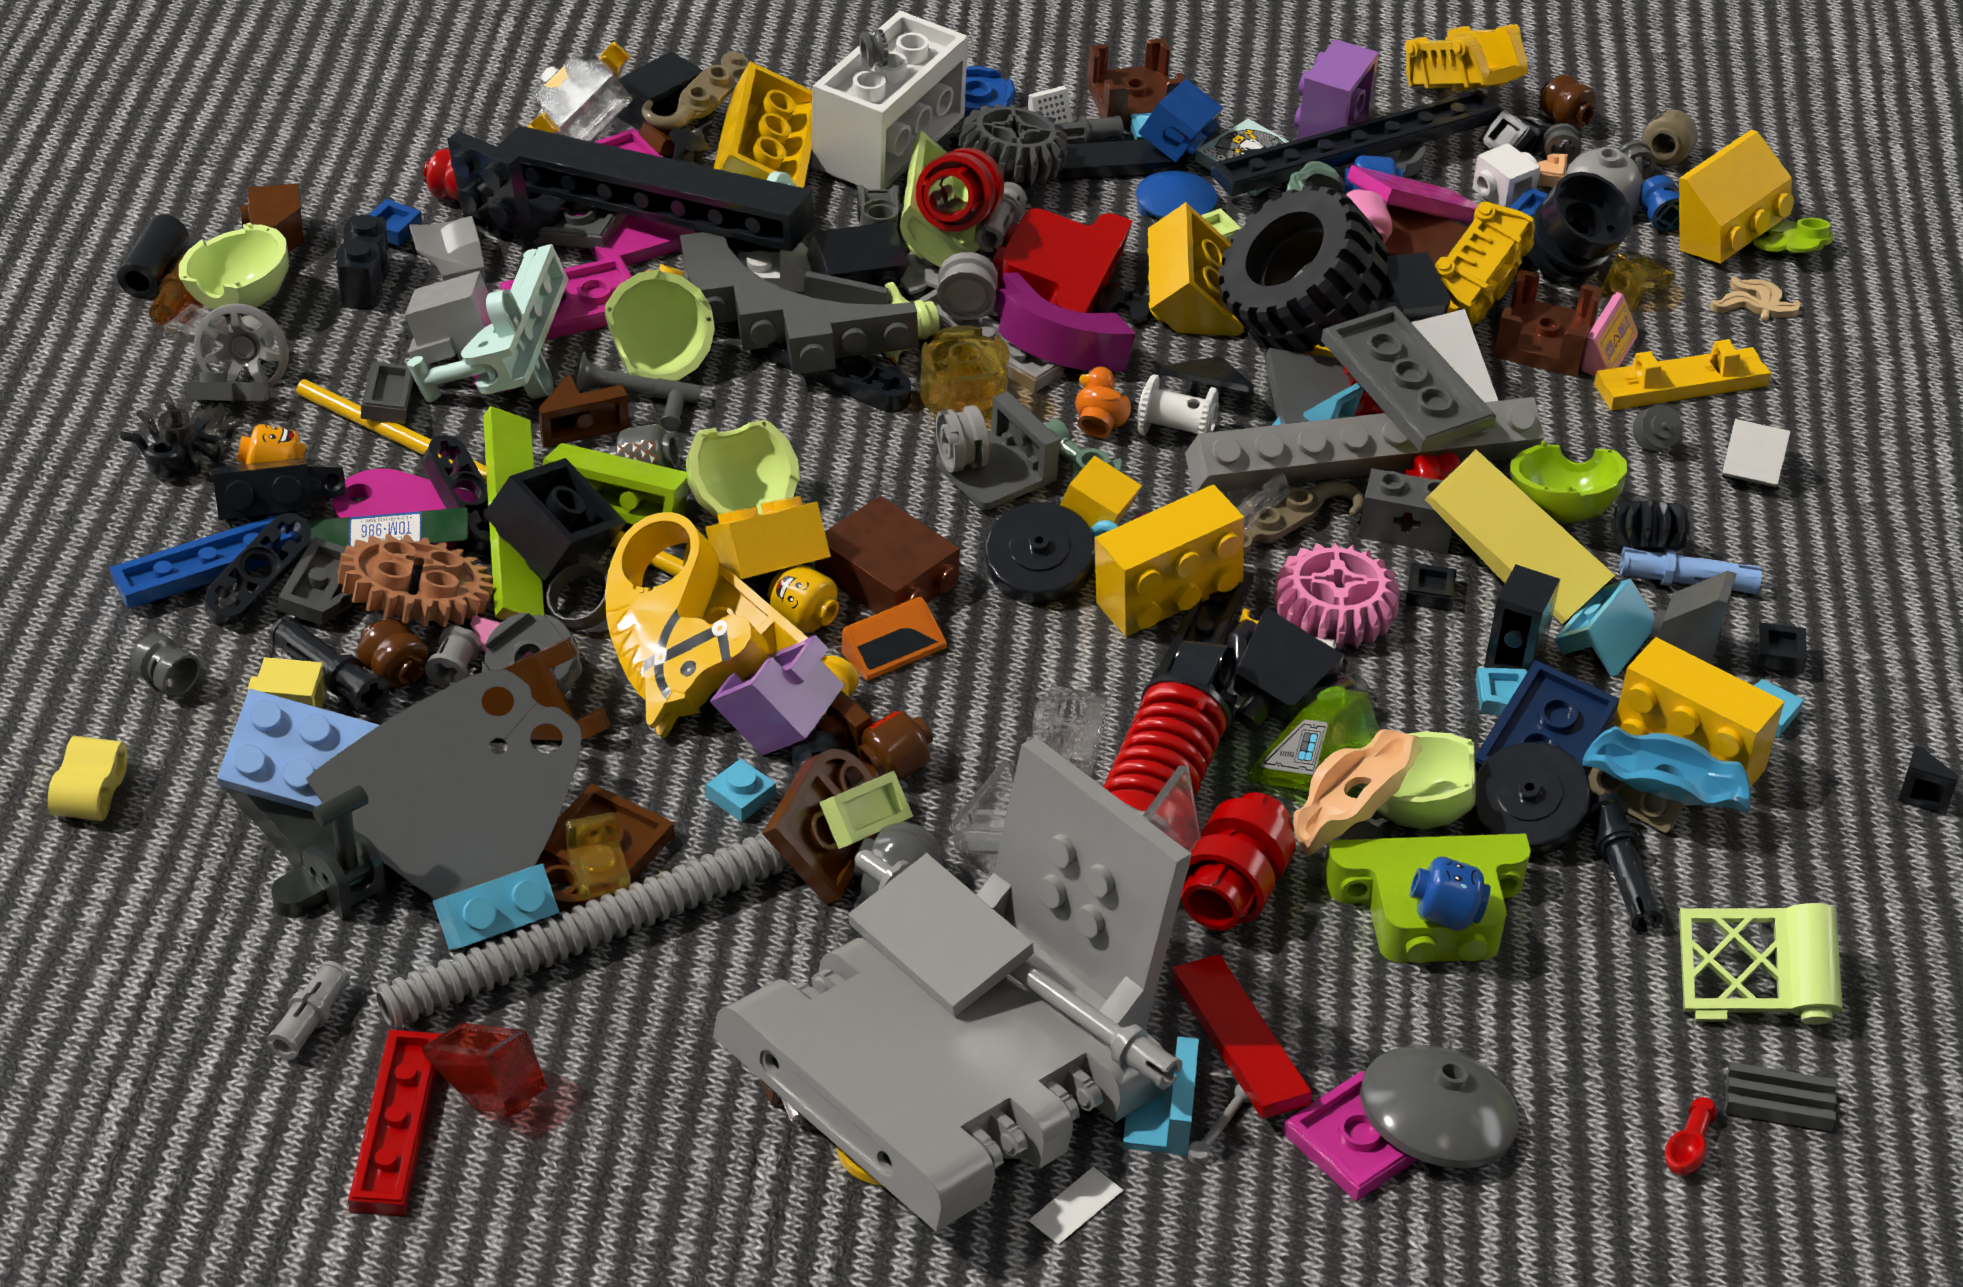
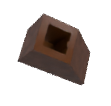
M298 183L247 187L248 204L240 205L242 227L250 222L252 225H265L277 229L286 239L288 253L304 242Z

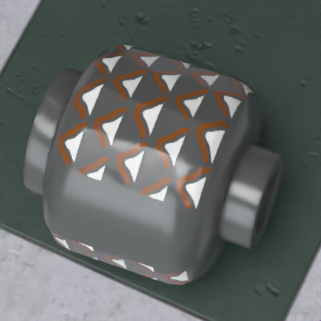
M659 424L622 430L617 437L616 446H611L609 452L612 455L672 469L678 468L680 460L678 443L674 434L667 433Z

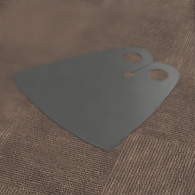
M504 669L489 670L465 678L404 709L324 763L309 775L306 780L322 803L360 785L365 790L369 803L352 812L354 830L371 840L378 850L382 861L387 866L433 898L439 899L535 866L554 829L570 787L581 749V729L579 724L560 708L545 707L536 702L531 695L529 685L514 673ZM493 687H503L509 690L514 698V706L511 711L502 716H493L487 713L482 706V697L487 690ZM551 724L561 731L563 741L558 750L552 753H541L532 746L530 741L531 733L537 726ZM495 738L505 739L507 750L503 754H494L490 750L489 745Z

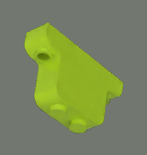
M1526 834L1331 840L1327 843L1322 875L1326 892L1332 899L1348 904L1362 903L1369 907L1379 951L1388 960L1397 963L1486 960L1494 957L1499 951L1507 914L1503 898L1513 897L1521 892L1531 850ZM1440 856L1479 868L1484 875V883L1491 886L1490 897L1483 918L1478 924L1471 923L1468 928L1462 931L1451 930L1422 920L1417 913V899L1409 896L1412 880L1417 869L1427 870L1430 863Z

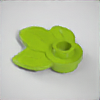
M1803 218L1797 222L1780 221L1767 231L1768 236L1754 239L1753 244L1757 248L1768 252H1779L1787 249L1791 253H1806L1822 250L1825 245L1833 242L1834 234L1830 231V223L1819 218Z

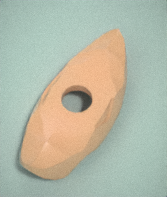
M1382 729L1363 748H1343L1335 751L1319 765L1311 779L1307 802L1294 813L1293 825L1295 836L1307 856L1316 853L1332 839L1341 836L1355 823L1371 818L1377 809L1393 794L1397 793L1407 772L1414 765L1421 751L1420 738L1418 736ZM1358 784H1368L1358 798L1347 796L1348 791Z

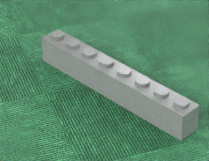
M1529 397L1485 402L1497 415L1494 427L1422 452L1415 447L1386 413L1199 433L1185 452L1193 493L1213 484L1221 492L1365 476L1370 475L1371 468L1400 472L1404 471V469L1410 470L1412 459L1422 454L1436 457L1445 453H1454L1462 463L1476 449L1488 461L1514 459L1519 452L1538 445L1544 439V434L1535 398Z

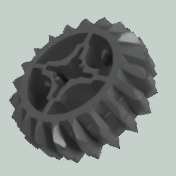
M995 104L993 108L981 106L980 110H973L968 117H965L960 130L958 146H960L959 148L978 149L992 157L1001 169L1004 181L1016 184L1025 183L1031 186L1034 181L1042 184L1047 179H1054L1057 173L1062 171L1063 164L1066 162L1068 135L1063 132V126L1055 123V119L1052 117L1042 116L1041 111L1033 112L1027 110V107L1017 108L1013 104L1009 107Z

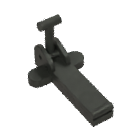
M360 785L314 807L312 812L224 787L226 792L296 868L279 877L271 886L272 903L278 914L285 917H299L327 903L341 920L345 921L352 917L351 906L372 895L378 903L387 899L384 873L390 871L391 868L382 861L378 850L371 840L354 830L352 812L369 803L368 796Z

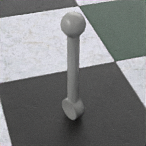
M1239 1084L1234 1090V1099L1201 1141H1195L1190 1144L1188 1159L1192 1163L1203 1164L1208 1161L1210 1146L1242 1104L1250 1102Z

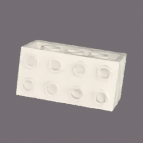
M899 10L879 28L883 30L887 39L886 43H883L888 44V48H884V50L889 52L887 66L881 67L878 63H874L872 68L866 69L862 63L859 45L813 85L812 167L856 185H864L865 189H886L909 168L912 142L920 130L937 142L964 117L967 35Z

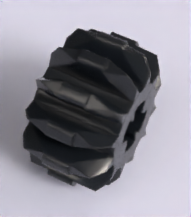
M1665 501L1623 502L1614 508V518L1611 520L1613 544L1621 549L1628 547L1650 552H1664L1665 549L1677 552L1687 546V535H1690L1688 509L1677 503H1666Z

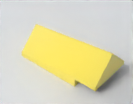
M1476 449L1424 499L1504 583H1506L1515 564L1559 578L1560 583L1553 616L1561 624L1566 622L1615 576Z

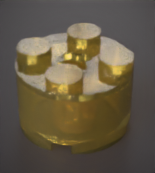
M953 326L936 332L934 340L928 345L925 342L921 355L920 396L923 404L933 413L935 421L939 411L952 409L957 413L962 412L965 406L976 405L980 409L984 420H992L993 397L1008 390L1010 353L1007 344L1002 338L995 335L993 340L983 336V329L974 326Z

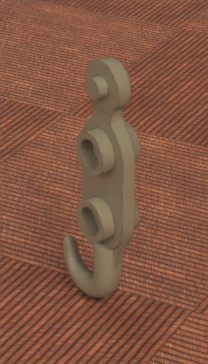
M738 52L724 54L721 59V65H711L703 70L681 92L677 111L673 115L659 116L653 113L651 110L653 102L647 100L642 106L643 117L653 127L669 131L674 128H681L693 119L706 117L732 93L735 87V76H740L744 73L749 64L748 58Z
M1340 480L1322 482L1309 489L1300 487L1289 489L1287 492L1252 510L1247 515L1244 526V554L1251 550L1254 542L1261 544L1273 543L1310 522L1316 517L1323 503L1332 497L1342 496L1349 498L1353 502L1349 514L1356 516L1363 509V494L1357 487Z

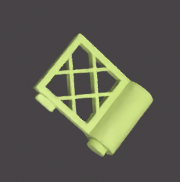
M1806 903L1793 905L1788 908L1680 909L1684 1012L1695 1013V1022H1727V1012H1791L1794 1015L1801 1016L1802 1023L1817 1025L1832 1022L1833 1015L1843 1011L1836 907L1821 903ZM1692 923H1713L1727 937L1708 954L1692 940ZM1727 923L1740 924L1735 929H1733ZM1750 923H1773L1774 942L1762 954L1739 935ZM1732 941L1754 960L1737 979L1714 960ZM1774 952L1776 967L1767 960ZM1693 953L1702 961L1695 969ZM1707 966L1729 985L1718 998H1695L1694 979ZM1759 967H1762L1777 981L1778 998H1756L1742 984ZM1736 991L1742 998L1729 997Z

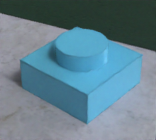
M742 759L736 761L706 784V798L740 822L746 820L776 797V782Z

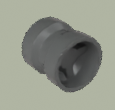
M159 632L150 634L142 639L136 646L131 658V668L135 674L146 681H154V686L159 691L173 698L183 695L195 684L201 668L200 661L195 655L186 649L177 648V644L172 639Z

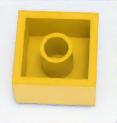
M801 496L762 503V513H758L756 506L717 514L719 523L705 527L708 540L716 550L719 562L739 579L831 557L818 502L803 504Z

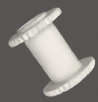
M1155 374L1150 376L1143 389L1138 407V431L1141 435H1146L1151 423L1197 434L1214 431L1219 410V393L1216 388L1211 387L1206 399L1159 389V376Z

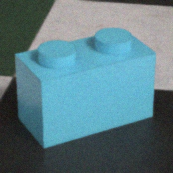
M543 863L433 901L449 950L461 948L560 913Z

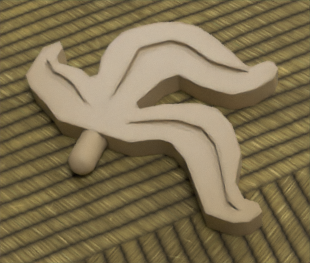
M1735 276L1731 278L1730 287L1734 291L1726 294L1722 300H1711L1710 303L1711 310L1719 313H1725L1736 308H1747L1754 313L1761 314L1762 321H1767L1769 316L1774 318L1795 317L1801 304L1798 300H1795L1794 303L1780 302L1782 290L1774 283L1762 279L1739 280Z

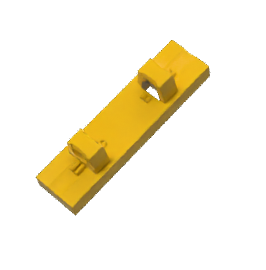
M1726 339L1715 341L1711 353L1657 362L1652 351L1636 353L1632 366L1597 371L1594 385L1609 409L1613 411L1767 387L1771 372L1761 362L1759 355L1753 347L1736 350L1731 343L1732 341Z

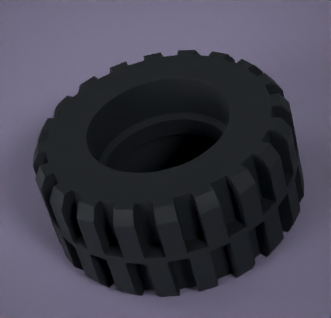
M1304 186L1301 191L1291 189L1283 192L1281 198L1277 200L1271 198L1262 204L1264 208L1256 214L1252 212L1244 220L1246 224L1243 228L1236 230L1231 237L1232 244L1229 249H1225L1222 256V265L1224 267L1219 268V285L1222 301L1253 337L1268 349L1296 350L1301 353L1313 351L1316 345L1325 347L1321 341L1324 328L1367 315L1370 311V303L1372 300L1377 301L1382 291L1380 282L1385 281L1388 267L1386 264L1388 260L1387 246L1383 243V237L1351 198L1345 193H1340L1337 189L1330 187ZM1312 261L1302 273L1293 278L1305 265Z

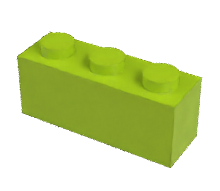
M560 443L543 459V465L566 458L627 523L636 524L650 515L662 512H673L685 516L689 490L687 472L565 443Z

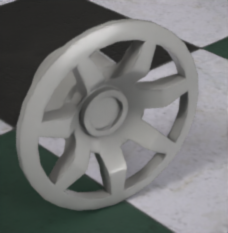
M234 303L215 308L199 323L195 333L194 351L197 362L203 372H214L209 363H217L228 359L232 363L228 371L227 381H236L242 368L248 367L250 375L256 382H270V387H273L286 371L289 360V348L286 337L275 320L256 307ZM240 313L246 314L248 316L241 317ZM231 314V328L229 330H222L210 324L219 316ZM206 332L215 341L222 342L223 347L205 355L203 350L204 333ZM274 336L277 340L279 351L271 349L274 344ZM262 359L266 361H279L275 374L267 380L260 362Z

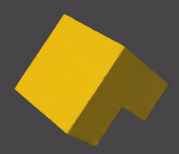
M1093 456L1069 484L1060 505L1078 513L1090 528L1103 520L1112 521L1118 526L1121 518L1133 505L1142 485L1098 457Z

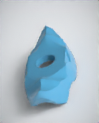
M1614 726L1599 735L1592 742L1583 757L1582 766L1603 770L1613 778L1625 782L1637 791L1678 801L1684 805L1729 807L1746 814L1751 806L1750 782L1748 774L1741 763L1718 760L1704 747L1678 736L1662 733L1642 736L1633 735L1620 727Z

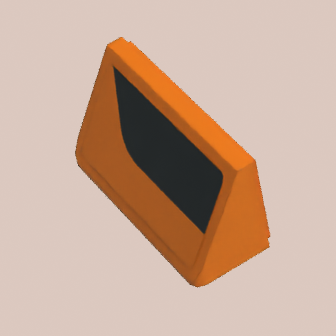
M922 597L914 598L853 623L842 630V654L866 681L947 648V642Z

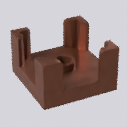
M1165 38L1151 39L1146 42L1144 66L1107 70L1108 45H1090L1087 87L1101 118L1120 116L1123 128L1130 127L1131 114L1152 113L1157 104L1185 80L1182 72L1176 73L1175 79H1169L1168 77L1170 47Z
M1520 269L1514 285L1511 307H1505L1501 316L1494 358L1577 377L1586 337L1596 323L1603 288L1586 284L1582 285L1577 309L1573 310L1535 301L1540 275L1536 272Z

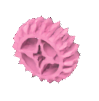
M1335 542L1331 548H1324L1316 543L1312 551L1300 548L1297 556L1287 557L1286 563L1283 567H1280L1279 574L1276 576L1273 599L1275 601V608H1277V612L1281 617L1312 636L1322 640L1325 638L1335 639L1338 650H1340L1343 644H1350L1358 649L1362 641L1374 644L1378 635H1386L1387 630L1394 622V618L1397 617L1400 591L1399 584L1395 580V571L1386 569L1385 560H1373L1371 551L1359 553L1355 551L1354 545L1345 549L1339 548Z

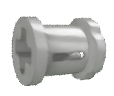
M457 625L448 626L443 629L440 635V648L436 654L429 657L425 665V673L428 678L442 688H447L467 678V666L470 661L477 658L480 652L481 641L473 631Z

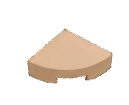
M1549 154L1547 160L1537 162L1540 166V178L1537 185L1554 187L1565 176L1568 155Z

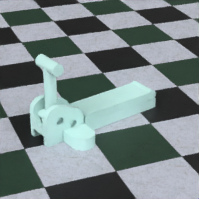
M552 244L538 247V250L530 249L523 254V261L510 291L503 289L487 295L486 308L492 323L484 327L464 347L461 352L462 361L430 369L422 356H416L407 362V366L426 402L435 401L441 396L437 385L480 375L476 380V386L481 394H492L521 386L524 387L531 399L546 397L553 392L552 374L541 353V349L569 279Z

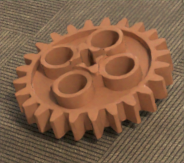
M386 534L383 541L372 535L369 536L368 542L355 540L354 546L347 545L345 553H341L337 573V583L343 585L342 592L344 594H353L352 602H367L366 610L375 611L380 609L384 611L383 618L388 619L394 615L401 616V620L405 624L409 623L411 619H417L426 627L429 621H435L442 627H447L448 620L463 625L465 618L472 620L473 615L478 616V613L485 614L487 606L490 605L494 586L492 584L493 576L487 575L488 568L486 566L477 565L478 559L476 557L463 558L464 550L462 549L449 551L446 549L447 543L442 542L435 546L430 544L429 539L426 537L417 542L413 541L406 534H404L403 540H397L390 534ZM421 565L423 568L416 595L409 594L414 566Z

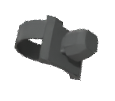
M614 553L605 560L606 565L604 567L596 563L588 554H579V563L564 568L556 574L549 584L546 595L548 607L566 627L572 630H585L595 627L607 618L605 594L597 608L589 614L578 618H565L559 615L556 604L563 588L575 578L588 575L595 585H606L608 570Z

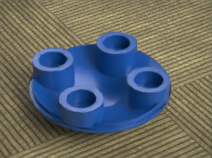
M1182 171L1159 172L1146 177L1139 183L1136 191L1137 209L1145 217H1158L1162 219L1187 202L1196 212L1203 215L1215 208L1217 192L1207 180L1195 174Z

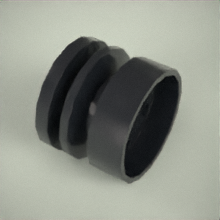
M1582 171L1567 174L1557 182L1546 196L1544 202L1531 215L1534 218V245L1528 253V257L1542 273L1557 281L1572 284L1587 281L1599 270L1601 265L1608 259L1609 254L1622 243L1630 232L1633 223L1632 212L1624 194L1612 182L1597 174Z

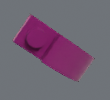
M1018 272L1003 273L999 290L996 292L994 311L1001 318L998 332L1006 340L1035 357L1061 366L1086 371L1100 366L1112 372L1126 371L1136 333L1117 313H1082L1056 306L1042 298Z

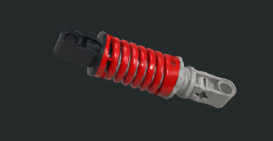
M1183 641L1180 644L1169 675L1155 677L1146 684L1141 695V704L1138 712L1135 714L1125 741H1123L1112 769L1103 785L1110 793L1174 841L1178 839L1189 814L1188 811H1190L1201 782L1206 775L1207 768L1213 759V754L1219 745L1220 738L1227 733L1231 724V711L1223 699L1227 689L1232 685L1236 674L1237 657L1235 649L1231 645Z

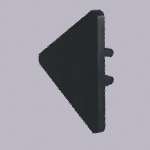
M1220 357L1160 366L1159 373L1162 375L1191 380L1190 392L1193 397H1197L1199 394L1200 383L1214 385L1219 393L1218 400L1224 388L1248 393L1253 392L1254 385L1225 359Z

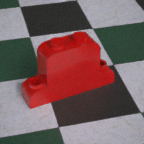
M1034 208L1026 211L1019 224L1012 222L1004 242L1006 247L999 246L994 255L992 263L998 271L996 292L999 290L1003 273L1018 272L1048 302L1076 312L1093 313L1095 302L1099 301L1101 291L1107 286L1124 253L1133 220L1116 214L1106 213L1100 215L1094 224L1084 225L1044 209Z

